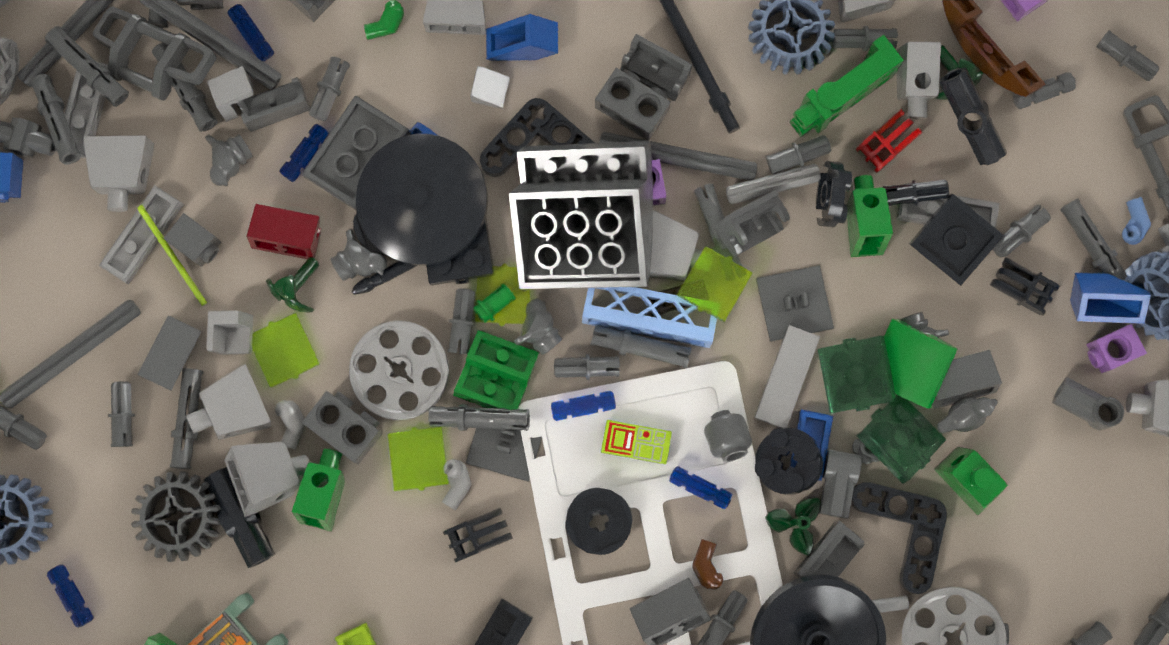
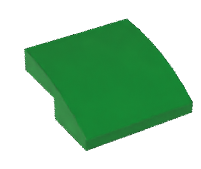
M892 318L866 378L913 403L931 409L958 349L932 334H925L899 319Z
M478 330L466 357V363L454 389L453 396L484 408L517 410L525 394L539 352Z

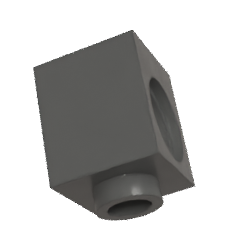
M185 213L181 215L163 238L200 267L205 263H210L217 256L220 250L218 246L221 244L218 238Z

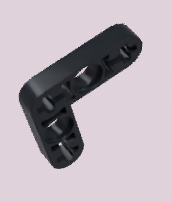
M534 98L529 100L482 151L480 163L485 174L490 177H499L505 174L518 160L517 151L524 146H530L538 136L549 145L574 144L576 138L580 139L577 144L595 142L547 101L541 98ZM534 108L538 111L540 108H543L544 119L536 118L530 124L531 129L534 130L532 133L526 125L519 122L523 119L527 124L532 118L530 110ZM558 127H565L570 131L571 137L564 143H558L552 137L553 131ZM512 130L522 131L525 134L524 142L518 146L509 144L507 141L509 132ZM499 143H502L507 151L513 153L509 156L505 152L501 156L500 162L502 166L494 165L491 168L488 167V157L491 155L495 158L502 151L501 147L498 146Z
M871 482L855 485L851 505L856 510L911 524L900 572V583L910 593L922 594L926 592L933 582L947 518L945 505L935 498ZM865 488H868L869 495L880 498L882 497L881 491L886 492L882 501V512L877 510L880 505L879 503L868 502L866 507L862 506V500L857 498V494L864 492ZM894 496L903 497L907 503L906 511L901 515L892 513L889 508V502ZM914 499L919 501L916 505L918 508L926 509L931 504L934 505L933 510L938 512V518L931 519L929 523L927 522L926 515L914 513L915 520L910 519L914 510ZM921 536L929 538L932 543L931 552L925 556L919 555L914 548L915 541ZM911 557L918 561H929L928 567L920 566L919 575L924 577L923 584L918 583L916 588H913V582L908 580V575L915 574L917 564L910 563Z

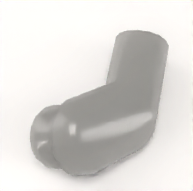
M451 459L444 465V473L448 476L451 488L442 502L456 511L471 487V480L466 465L460 460Z

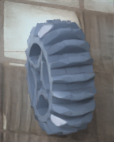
M811 0L760 1V9H754L752 12L754 20L749 22L748 29L753 33L749 34L748 40L751 43H757L753 46V54L763 52L760 58L761 64L770 60L772 61L771 71H775L777 66L780 65L783 66L782 73L784 75L788 74L790 67H793L794 72L798 75L802 72V65L808 71H811L814 68V62L821 64L824 61L823 53L829 54L832 48L829 42H833L835 39V34L830 31L834 28L835 22L826 20L831 14L830 9L820 10L823 5L822 0H817L815 3ZM783 11L782 23L774 25L773 28L766 29L767 21L776 13ZM796 11L804 14L809 19L800 18ZM788 24L789 27L794 28L793 31H797L795 39L794 36L789 35L790 31L786 33ZM816 34V43L808 50L800 52L801 40ZM774 43L784 45L787 52L778 49Z
M1159 251L1151 252L1132 262V265L1125 270L1127 277L1124 281L1149 291L1151 295L1145 324L1136 323L1135 328L1144 327L1145 336L1154 335L1156 340L1167 339L1169 341V251L1161 253Z
M12 474L8 479L5 475H0V495L3 494V498L0 499V517L5 515L19 522L7 524L0 520V565L4 561L8 565L16 564L18 558L28 560L30 558L29 550L39 552L41 549L37 540L47 541L49 539L42 532L43 528H52L53 526L51 522H45V516L52 515L53 511L52 509H43V505L47 504L50 499L47 496L38 497L42 488L36 485L31 487L30 479L23 478L20 481L18 475ZM18 496L26 504L29 517L21 513L20 501L17 500ZM26 527L27 530L23 537L15 544L9 546L10 540L14 539L16 531Z

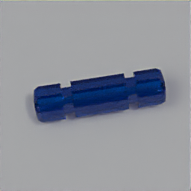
M236 4L227 11L228 16L250 48L253 49L252 51L257 58L263 62L274 55L273 49L265 41L266 39L251 17H249L242 4Z
M314 124L308 132V138H303L290 155L291 160L289 162L286 161L280 168L279 172L291 182L296 181L301 174L300 169H305L319 149V144H322L328 136L329 132L321 125Z
M613 391L600 392V396L596 397L594 393L569 398V402L564 403V400L554 401L551 403L553 419L560 421L567 419L568 415H572V418L595 414L598 413V409H603V412L614 410L616 408Z
M679 466L673 469L669 477L670 483L678 487L684 486L686 491L708 502L711 500L714 502V505L722 509H726L732 500L733 494L723 488L719 490L716 488L717 485L695 474L691 476L687 470Z
M64 565L55 566L47 572V577L52 585H56L54 590L67 613H72L70 618L75 627H83L90 623L94 616L88 607H84L86 602L74 581L68 579L70 574Z

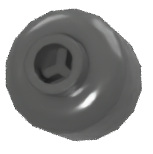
M729 410L716 412L711 416V421L704 428L708 446L714 457L722 458L723 462H731L747 455V449L752 444V437L742 415L731 414Z

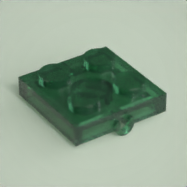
M884 336L862 340L849 338L842 340L843 344L818 349L830 414L855 409L856 412L870 410V406L897 401Z
M895 395L882 409L879 407L870 416L872 420L856 435L902 484L909 481L919 469L925 468V465L931 461L930 457L947 440L909 400L899 395Z

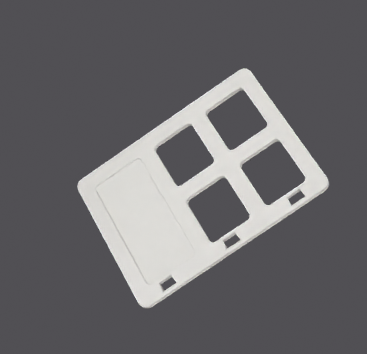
M720 361L527 400L519 406L518 409H529L530 411L529 430L520 431L563 645H571V641L583 640V645H589L583 619V612L588 608L651 595L654 596L687 578H690L694 586L700 585L692 568L693 561L676 563L673 559L663 512V503L667 500L726 488L735 489L747 539V548L743 551L714 556L711 562L717 573L722 574L723 581L748 575L753 576L756 581L761 606L776 590L783 586L771 529L765 519L767 510L760 478L755 472L756 462L752 444L747 449L748 453L744 457L731 462H723L722 458H716L712 455L704 434V428L711 421V416L722 410H729L731 414L742 415L748 426L737 372L731 363ZM612 420L671 431L672 435L666 465L601 453L606 421ZM542 437L546 456L535 459L531 438ZM604 488L622 496L630 508H637L640 512L650 560L649 569L587 583H578L575 579L565 529L567 510L574 498L585 490ZM594 512L592 515H598L599 512ZM562 537L566 557L555 560L551 538ZM689 632L668 642L667 645H691ZM750 641L734 645H750Z

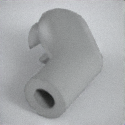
M282 400L277 403L275 408L276 415L281 417L286 426L281 442L286 444V447L296 450L305 425L302 423L305 418L296 403L290 400Z

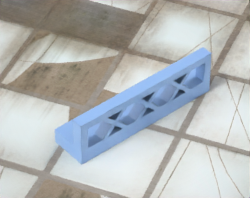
M605 287L596 289L609 291L615 302L607 307L592 305L595 288H588L582 315L583 324L593 326L596 324L618 331L627 329L631 330V333L705 348H710L713 343L720 306L718 303L637 287ZM617 293H622L625 295L619 298ZM632 296H637L643 299L648 308L638 314L630 313L623 302ZM649 299L658 301L652 304ZM664 302L673 303L680 314L672 320H666L661 318L655 308ZM619 305L622 311L613 308ZM681 305L688 306L690 308L684 310ZM697 308L711 311L708 328L694 325L688 314ZM649 312H652V314L654 315V317L645 316V315L648 314ZM684 318L686 323H681L678 321Z

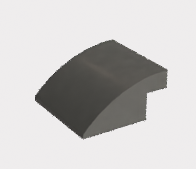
M651 142L524 146L517 151L520 185L509 193L519 289L647 287L649 285L653 235Z

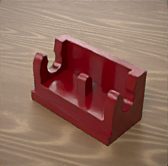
M255 204L246 237L251 249L308 259L309 257L315 259L321 235V228H319L320 216Z

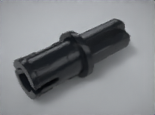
M912 180V183L882 186L886 189L889 206L914 203V206H917L918 202L947 199L949 197V184L947 180L915 183V180Z

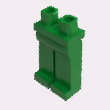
M883 34L872 43L862 63L836 82H826L821 85L817 92L813 88L806 93L800 108L793 113L794 118L790 120L791 126L800 137H803L812 129H815L819 134L827 128L829 122L838 118L892 79L904 61Z

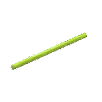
M143 205L137 207L201 306L206 305L207 301L167 241L163 239V235Z

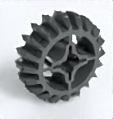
M181 471L178 478L174 472H167L166 482L161 476L154 477L156 488L149 484L143 486L144 491L148 494L147 497L136 496L135 500L141 503L142 507L141 509L133 508L131 513L140 515V520L132 522L131 525L133 528H142V531L135 538L137 540L147 538L148 540L144 544L143 549L150 551L155 548V558H162L166 553L167 561L174 562L178 554L181 561H188L189 551L194 557L201 555L199 544L206 549L211 548L212 544L207 539V536L216 538L219 536L220 533L212 529L213 524L221 525L219 518H214V512H219L221 508L219 505H212L216 496L214 493L207 495L209 484L204 482L199 486L201 481L199 475H193L189 480L188 472ZM179 489H185L192 493L201 507L189 508L185 504L184 498L180 496ZM168 493V497L165 498L166 506L164 510L154 515L158 501ZM177 511L191 513L178 519V521L164 520L177 514ZM202 517L198 531L187 541V536L190 535V524L195 519ZM166 525L170 529L171 536L175 537L176 545L164 540L158 534L155 526Z

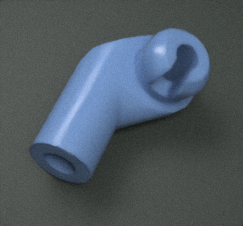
M1142 197L1126 202L1131 219L1123 229L1122 237L1126 243L1131 245L1140 243L1151 227Z

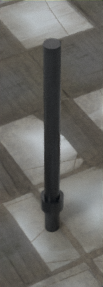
M659 0L710 97L708 102L714 113L719 114L729 134L740 129V126L729 107L731 102L726 92H721L674 0Z

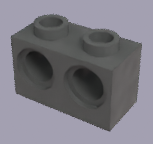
M615 68L595 98V108L649 141L668 113L671 101L667 100L668 96L659 88L652 86L650 89L640 83L641 79L632 71L625 69L623 72ZM616 88H624L629 92V96L625 99H617L612 95V92ZM643 105H651L656 109V113L653 116L646 117L639 112V108Z
M326 391L302 423L352 462L359 465L383 434L376 428L380 422L365 411L361 415L357 414L350 408L354 402L338 391L334 396ZM330 407H337L340 412L339 419L333 424H327L324 420L325 411ZM362 426L366 431V437L362 443L353 444L350 440V432L353 428Z

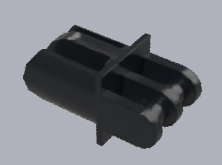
M1005 257L1002 262L1004 268L998 269L996 273L998 279H993L990 286L1017 300L1018 306L1022 305L1034 313L1044 316L1046 304L1052 302L1053 298L1051 295L1053 291H1058L1060 286L1043 276L1042 272L1036 274ZM1037 283L1045 286L1043 291L1035 288ZM1030 295L1038 298L1036 303L1028 300Z
M501 507L443 531L444 536L448 535L451 542L448 545L449 549L453 548L457 557L454 558L455 563L513 539L510 532L481 545L478 540L507 527L506 520L476 532L473 528L478 524L502 515ZM466 527L469 536L460 540L457 530ZM472 541L475 550L465 553L462 544Z

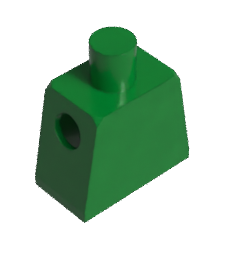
M871 175L857 176L853 179L854 190H852L847 202L850 256H880L884 254L893 235L886 189L883 187L874 188L873 176Z
M956 447L934 468L938 475L977 516L1008 486L1000 475L973 449Z
M325 448L322 451L319 464L312 462L307 464L291 511L299 524L332 532L345 484V477L342 471L338 469L342 453ZM328 482L324 487H318L321 483Z

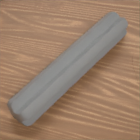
M811 164L730 185L726 188V196L730 204H735L762 197L775 189L777 192L812 184L821 179L820 170L817 164Z

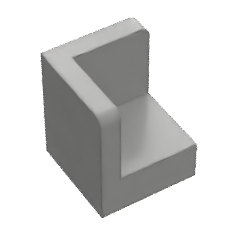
M243 66L207 81L216 107L226 122L238 117L233 104L254 95L252 81Z
M208 311L207 351L221 355L250 354L252 352L253 315L241 311Z

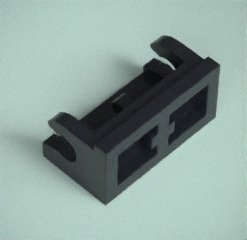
M502 598L475 645H517L532 621L533 616Z

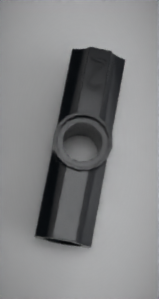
M967 68L954 69L941 77L939 83L958 119V129L966 136L979 164L988 166L998 162L1002 157L1006 156L1007 150L989 115L988 105L981 99ZM977 113L981 116V119L971 121L965 115Z
M227 467L219 469L203 479L204 482L209 484V492L214 493L216 496L214 499L215 504L221 508L217 512L219 521L227 535L234 539L247 567L252 568L276 555L260 525L262 520L259 512L248 517L244 516Z

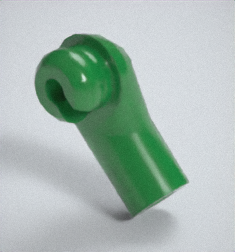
M396 0L388 1L384 6L385 9L379 21L364 24L367 40L397 32L404 18V9L400 2Z

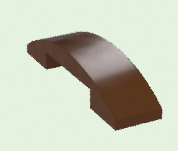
M942 0L948 23L957 41L972 62L985 75L1003 88L1023 97L1033 94L1046 85L1025 60L1014 65L978 24L976 19L983 11L974 0Z

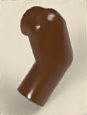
M701 539L692 568L700 585L706 589L716 590L723 584L722 574L717 573L711 562L717 544Z

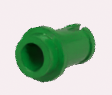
M502 283L500 287L484 300L480 301L478 299L476 301L477 305L473 307V310L484 323L489 320L493 322L495 320L494 316L512 301H515L516 297Z

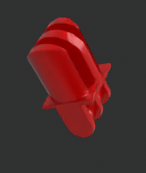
M902 109L895 113L879 129L873 131L855 149L857 152L861 151L867 157L865 159L867 163L870 161L876 167L874 170L876 173L881 171L923 133L920 128H917L895 148L891 146L893 142L914 124L911 118H909L888 137L884 138L882 136L905 115ZM876 137L881 145L873 150L868 144ZM886 148L891 155L883 161L877 154Z

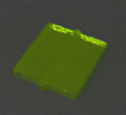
M705 246L677 296L698 307L697 310L699 312L705 311L725 322L753 272L733 262L731 256L724 257Z
M504 263L501 266H494L495 275L477 278L476 301L478 299L480 301L484 300L500 287L502 283L516 297L515 301H512L494 316L495 320L493 322L489 320L486 323H499L501 327L505 326V324L524 323L526 305L530 302V289H519L517 267H508ZM475 313V322L484 323Z
M296 313L275 323L270 321L267 327L252 334V349L270 388L291 378L296 380L300 374L320 365Z
M413 427L411 431L388 434L394 491L417 488L420 491H424L425 487L449 484L448 476L444 473L446 456L442 427L420 430Z

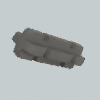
M1070 72L1058 75L1056 80L1054 77L1044 80L1046 85L1027 97L1013 93V102L1018 109L1029 107L1032 105L1031 102L1037 104L1059 96L1061 91L1062 94L1073 91L1076 88V80Z

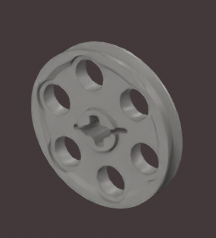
M391 321L374 327L359 340L350 359L349 376L355 395L367 409L383 418L407 420L426 413L431 406H435L440 400L448 383L449 363L443 346L429 330L412 322ZM386 331H395L399 337L398 344L390 349L384 348L380 341L382 334ZM425 337L430 341V350L425 355H417L413 352L412 345L417 338ZM372 355L375 357L376 367L372 372L363 373L360 371L358 362L362 356ZM385 358L398 365L406 363L407 366L404 370L414 383H410L405 377L402 378L399 375L394 379L392 377L394 370ZM429 368H435L441 374V379L435 386H427L423 383L422 375ZM374 386H382L386 391V398L380 404H373L368 399V392ZM408 392L415 393L418 397V405L412 411H406L400 405L401 397Z
M945 587L922 596L910 608L902 628V645H916L919 642H925L929 645H947L949 638L945 635L946 632L953 633L961 627L963 622L966 625L961 630L959 637L963 642L962 645H1007V637L1004 623L996 608L980 594L960 587ZM960 595L965 599L966 609L963 613L953 614L949 611L947 601L950 596ZM922 608L930 609L935 615V622L929 628L920 626L916 620L917 612ZM987 615L994 620L995 630L993 633L983 635L977 631L975 623L979 616Z

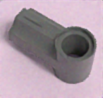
M1068 377L1063 380L1057 389L1052 402L1056 406L1087 421L1091 427L1097 430H1106L1116 426L1124 417V407L1117 399L1104 397ZM1100 406H1105L1110 410L1111 419L1109 422L1103 421L1098 413Z
M831 449L827 450L822 476L825 481L819 514L849 519L854 484H857L861 471V455Z

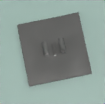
M820 265L756 278L770 342L782 340L788 325L809 333L834 329Z
M476 428L466 464L529 482L530 476L521 431ZM542 437L531 438L535 459Z

